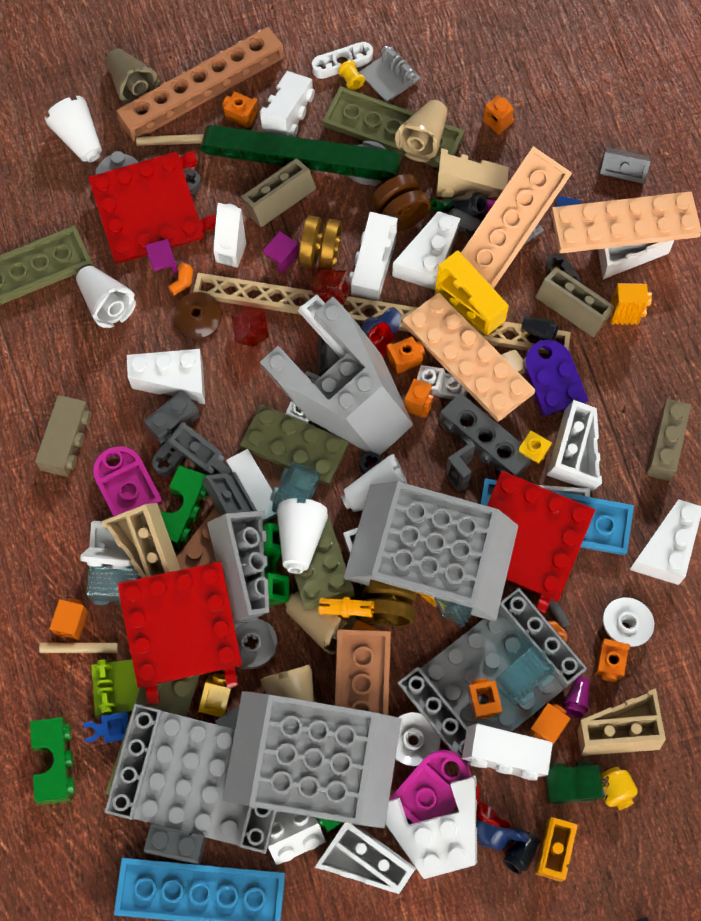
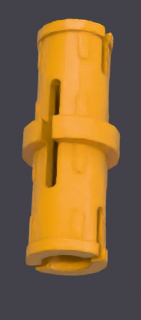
M344 597L343 599L320 598L319 604H322V606H319L320 615H342L343 618H349L350 616L373 617L374 611H371V609H374L373 600H351L350 597Z

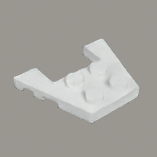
M476 776L450 784L459 811L411 825L407 822L400 798L389 800L385 824L423 879L476 865Z

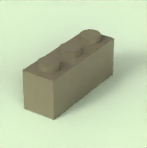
M296 158L241 196L249 216L260 227H263L316 190V186L309 168Z
M555 267L544 279L535 297L593 338L605 325L615 308L614 305L558 267Z
M57 396L35 461L40 471L69 477L70 471L74 470L77 463V449L82 447L84 442L83 431L85 425H89L92 417V412L86 401Z
M666 399L660 411L646 472L647 476L670 482L675 475L690 413V404Z

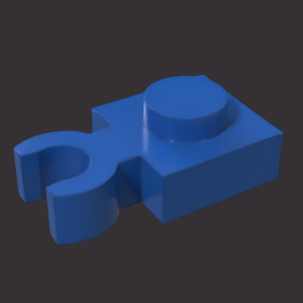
M127 712L100 716L101 724L99 725L94 722L84 723L82 728L90 727L94 731L93 736L85 738L84 742H94L99 736H103V743L123 740L129 723Z

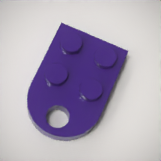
M542 340L535 343L527 351L523 367L529 384L535 389L533 395L542 417L565 410L573 400L584 404L589 401L572 357L562 344L553 340ZM539 348H545L549 352L548 359H543L539 356Z

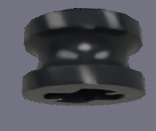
M374 452L365 453L360 459V470L365 474L370 470V466L366 468L367 460H372V463L376 461V466L382 461L381 457Z

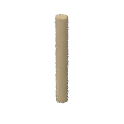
M204 134L136 137L137 146L201 144Z
M40 643L39 645L40 653H118L119 649L118 643Z

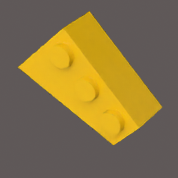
M458 250L438 265L434 295L439 292L471 325L486 336L506 321L509 305Z

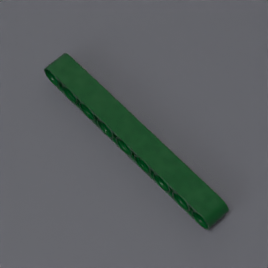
M208 125L205 128L200 146L201 151L212 156L286 166L297 158L309 170L388 181L398 176L402 159L399 153L390 150L216 125Z

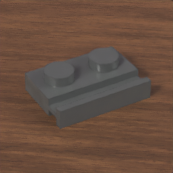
M232 472L231 475H227V473L207 475L203 479L202 483L220 516L228 513L257 511L236 472Z

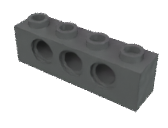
M459 393L440 412L439 422L442 428L448 433H454L464 447L473 442L475 445L474 451L477 453L478 458L483 463L493 466L499 476L501 471L519 477L531 465L533 460L518 451L522 443L462 393ZM469 421L472 426L464 427L460 422ZM486 436L491 441L484 443L479 440V437ZM506 452L509 457L501 458L497 453Z

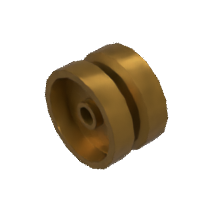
M308 215L300 246V267L312 269L316 265L319 256L320 269L328 272L334 271L341 246V221L329 219L323 229V222L320 217Z
M370 579L369 586L362 584L361 596L366 599L364 601H374V609H371V611H374L373 617L358 616L359 619L370 624L388 627H405L414 624L415 608L410 604L416 602L417 592Z

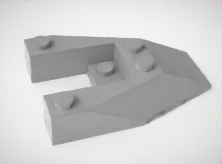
M332 297L315 312L314 319L346 352L340 360L314 383L310 381L279 346L260 361V367L309 421L320 425L367 453L374 452L380 456L413 426V423L381 353L352 316Z

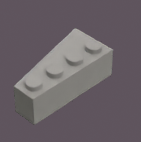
M265 510L228 513L207 522L216 562H222L234 622L251 620L269 613L268 579L265 578L264 568L267 566V556H264L263 543L266 542V531H263V520L266 519Z

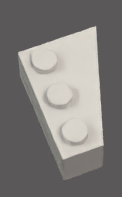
M287 71L276 87V90H278L276 96L271 95L268 102L271 103L268 108L263 107L260 110L262 132L295 137L298 131L299 120L304 119L307 103L312 102L315 89L312 88L311 78Z
M438 211L393 262L392 277L435 290L438 265L450 256L459 232L460 218Z
M370 212L365 232L363 231L361 237L360 252L357 251L355 256V271H351L348 285L351 286V295L379 301L396 244L398 218Z
M674 240L598 249L603 279L669 254Z
M200 349L127 355V373L132 389L175 396L180 391H183L190 400L198 401V403L205 405L203 360Z
M573 400L564 410L547 476L581 488H590L592 492L602 484V476H600L599 472L600 453H598L597 443L599 438L597 408Z
M678 499L630 570L679 585L686 577L701 518V506Z
M481 724L467 726L462 759L470 761V765L474 767H490L496 769V772L512 774L528 780H537L540 776L548 775L553 742Z
M344 823L315 866V868L330 871L397 894L401 892L416 867L357 824Z

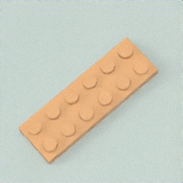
M534 146L461 252L493 289L572 174V172Z
M692 191L552 207L551 211L559 253L697 238L701 235V227Z
M439 292L402 320V325L422 343L436 360L497 422L535 393V389Z

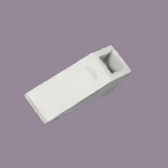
M218 203L214 239L215 261L238 268L246 247L242 210L233 204Z

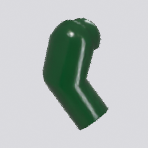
M454 198L432 199L430 201L431 210L442 213L450 212L453 209L452 202Z

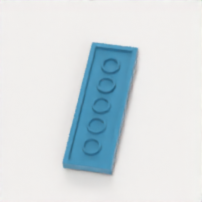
M485 478L481 505L487 506L497 480ZM553 491L596 509L580 548L626 556L634 505Z
M122 858L114 915L168 921H281L285 873Z

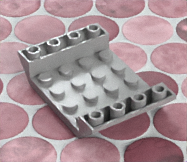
M396 481L370 484L343 579L369 586L370 579L471 607L470 615L496 622L518 525L499 509Z
M518 588L500 602L496 622L483 619L422 668L417 667L397 684L447 747L462 757L467 726L481 724L513 732L565 690L587 670V667L521 589ZM481 678H487L488 681L495 680L503 712L499 717L474 721L467 691L469 685H472V681ZM485 696L478 697L481 704L488 703ZM465 760V761L467 762L468 766H469V765L471 764V762Z
M242 691L222 801L363 826L385 828L402 718L299 699Z
M134 704L104 813L130 820L136 819L191 834L203 835L207 838L239 845L241 848L265 854L276 815L274 810L222 801L235 729Z

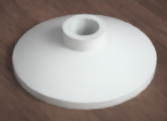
M619 598L612 601L606 607L603 614V626L609 637L614 641L630 644V647H635L647 642L653 634L654 618L650 610L642 602L633 598ZM622 623L629 624L630 628L624 627Z
M406 713L398 717L402 719L395 759L407 766H418L429 754L438 751L440 737L421 713ZM411 736H415L418 739V744L411 745L408 739Z

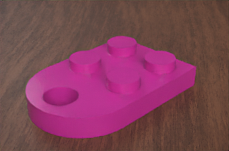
M119 446L109 448L99 455L94 464V478L113 516L145 504L158 503V506L163 504L141 458L135 451ZM112 456L120 457V462L116 466H109L107 461Z
M435 751L422 760L389 800L400 798L406 817L413 823L449 814L457 806L450 784L472 777L467 762L453 751ZM448 761H454L458 764L459 773L457 775H450L446 771V763Z

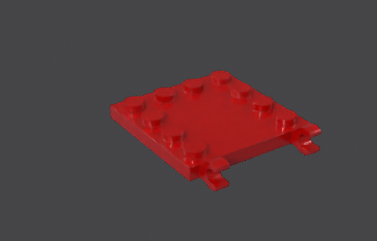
M194 151L188 152L180 158L177 152H173L88 177L115 265L147 256L145 245L168 239L170 247L174 248L205 239L203 232L215 229V214L206 216L199 221L183 169L198 165Z
M501 471L487 506L499 509L518 525L506 581L539 595L540 598L536 608L544 616L550 600L556 603L559 601L596 509Z
M221 561L117 583L137 688L146 687L148 705L161 702L158 683L224 669L227 688L239 685L235 667L242 666L243 664Z

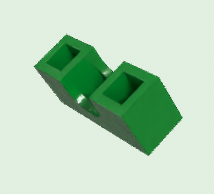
M178 466L169 489L172 496L184 501L180 510L174 513L160 510L172 546L179 550L183 543L186 544L190 538L191 529L189 528L192 521H197L200 515L201 507L199 505L202 498L206 499L208 496V492L202 483L207 475L182 466Z
M267 523L263 525V531H266V542L263 543L264 556H267V566L264 568L265 578L268 579L269 607L289 602V576L277 574V561L282 555L279 526Z
M62 717L30 721L31 748L36 752L51 751L54 757L50 770L43 774L33 775L34 802L38 805L72 801V794L76 792L74 777L70 775V767L74 766L73 751L69 750L68 740H72L71 724H67V721Z

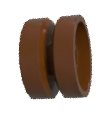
M411 174L398 175L389 179L374 192L371 198V204L376 213L398 218L397 232L411 228L420 222L431 209L429 199L421 191V186Z

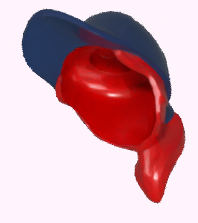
M391 307L379 318H367L361 326L363 332L381 353L382 357L387 354L386 346L394 340V334L401 324V315L395 307Z
M477 784L476 827L477 841L481 847H488L498 851L504 848L509 840L528 842V833L526 831L510 827L508 821L500 819L489 805L480 801L481 791Z

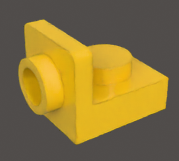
M530 431L518 451L536 463H540L548 455L552 442Z
M214 674L208 676L198 712L217 717L225 715L232 687L227 688L225 675Z

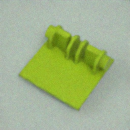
M132 659L115 662L98 660L97 664L91 665L95 717L132 712L140 688H137Z

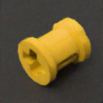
M353 60L342 63L338 68V74L344 77L349 90H357L365 82V77L359 74L356 69V63Z

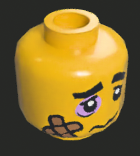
M614 767L601 774L603 799L607 806H617L619 810H622L634 803L632 799L637 795L638 790L627 770H620L619 767Z

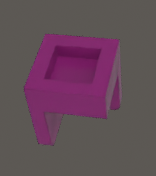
M279 231L264 248L263 252L278 264V271L283 274L299 256V246L297 242Z
M168 239L145 245L153 271L171 266L173 274L178 273Z

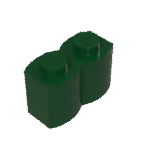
M591 761L576 762V767H565V763L550 764L548 775L544 776L547 805L603 799L599 765H592Z

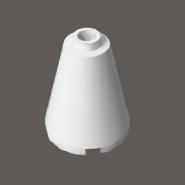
M76 96L78 100L73 101L70 97L66 98L49 109L50 116L48 118L45 116V122L82 161L94 162L100 157L102 149L87 103L81 96Z
M86 266L79 270L76 282L94 321L103 328L114 327L113 323L119 320L122 323L127 320L136 306L135 295L132 290L94 266Z
M395 455L388 456L344 489L345 494L341 497L347 510L351 508L353 512L363 511L370 484L396 481L407 484L406 477Z
M291 498L280 502L277 509L282 563L288 572L300 574L309 568L328 519L327 508L319 502L306 499L305 503H297V498Z

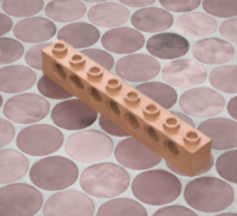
M269 27L258 30L252 36L238 41L235 45L224 51L218 52L215 56L200 62L194 68L180 73L174 79L164 82L154 90L142 94L134 101L122 105L116 110L119 123L130 139L135 142L136 137H144L284 58L283 44Z

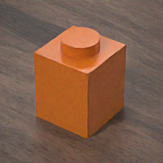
M68 598V601L59 599L49 629L55 635L79 641L88 615V610L83 605V602L74 598Z
M548 703L528 734L537 739L553 742V746L571 718L566 715L567 711L557 704L552 706Z

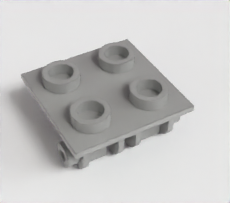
M385 46L381 50L382 57L361 70L359 74L365 77V81L387 103L421 78L392 47Z

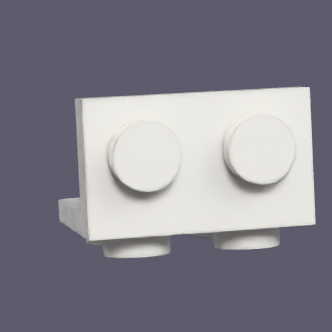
M92 521L90 546L81 554L80 561L87 562L88 566L94 567L102 566V564H111L115 569H127L128 566L132 565L129 561L131 559L123 548L117 545L116 539L108 528H105L101 521Z
M276 811L268 848L276 866L290 861L308 850H313L326 842L315 817Z

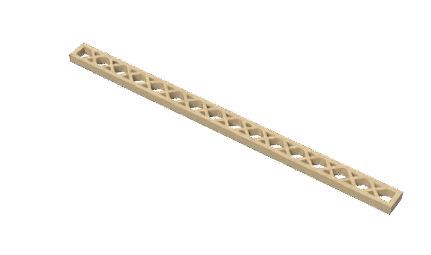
M204 273L197 274L193 291L207 293L218 302L300 314L298 310L301 306H296L293 303V300L298 297L304 298L306 302L315 295H318L322 301L326 302L334 297L342 306L350 305L353 310L349 314L357 324H363L369 318L362 313L367 308L375 311L376 314L372 317L379 318L389 308L395 307L401 315V324L397 330L405 332L409 331L402 325V320L417 309V307ZM202 282L212 283L214 288L209 291L201 290ZM232 286L236 288L237 292L228 295L223 290ZM257 290L260 295L253 299L249 298L247 293ZM274 294H281L283 299L279 302H272L269 297ZM504 322L489 336L482 335L493 346L528 351L534 345V343H530L526 338L531 334L522 330V324ZM558 330L556 338L564 339L563 346L568 350L571 332ZM513 331L517 337L509 340L505 338L503 333ZM545 348L538 349V353L549 354Z

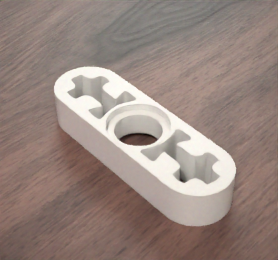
M360 42L319 55L312 61L313 75L320 79L337 75L338 68L341 65L336 61L339 57H346L348 60L355 61L356 68L367 65L373 59V48L369 43Z

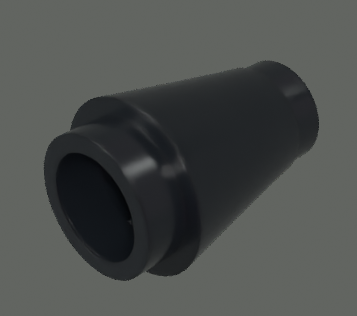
M477 192L456 196L453 199L452 205L454 209H459L473 216H479L486 211L488 202L484 195Z
M525 316L521 329L540 340L554 341L559 324L554 323V320Z
M527 832L528 842L517 841L505 852V858L503 859L505 866L518 875L523 871H527L540 844V840L530 832Z

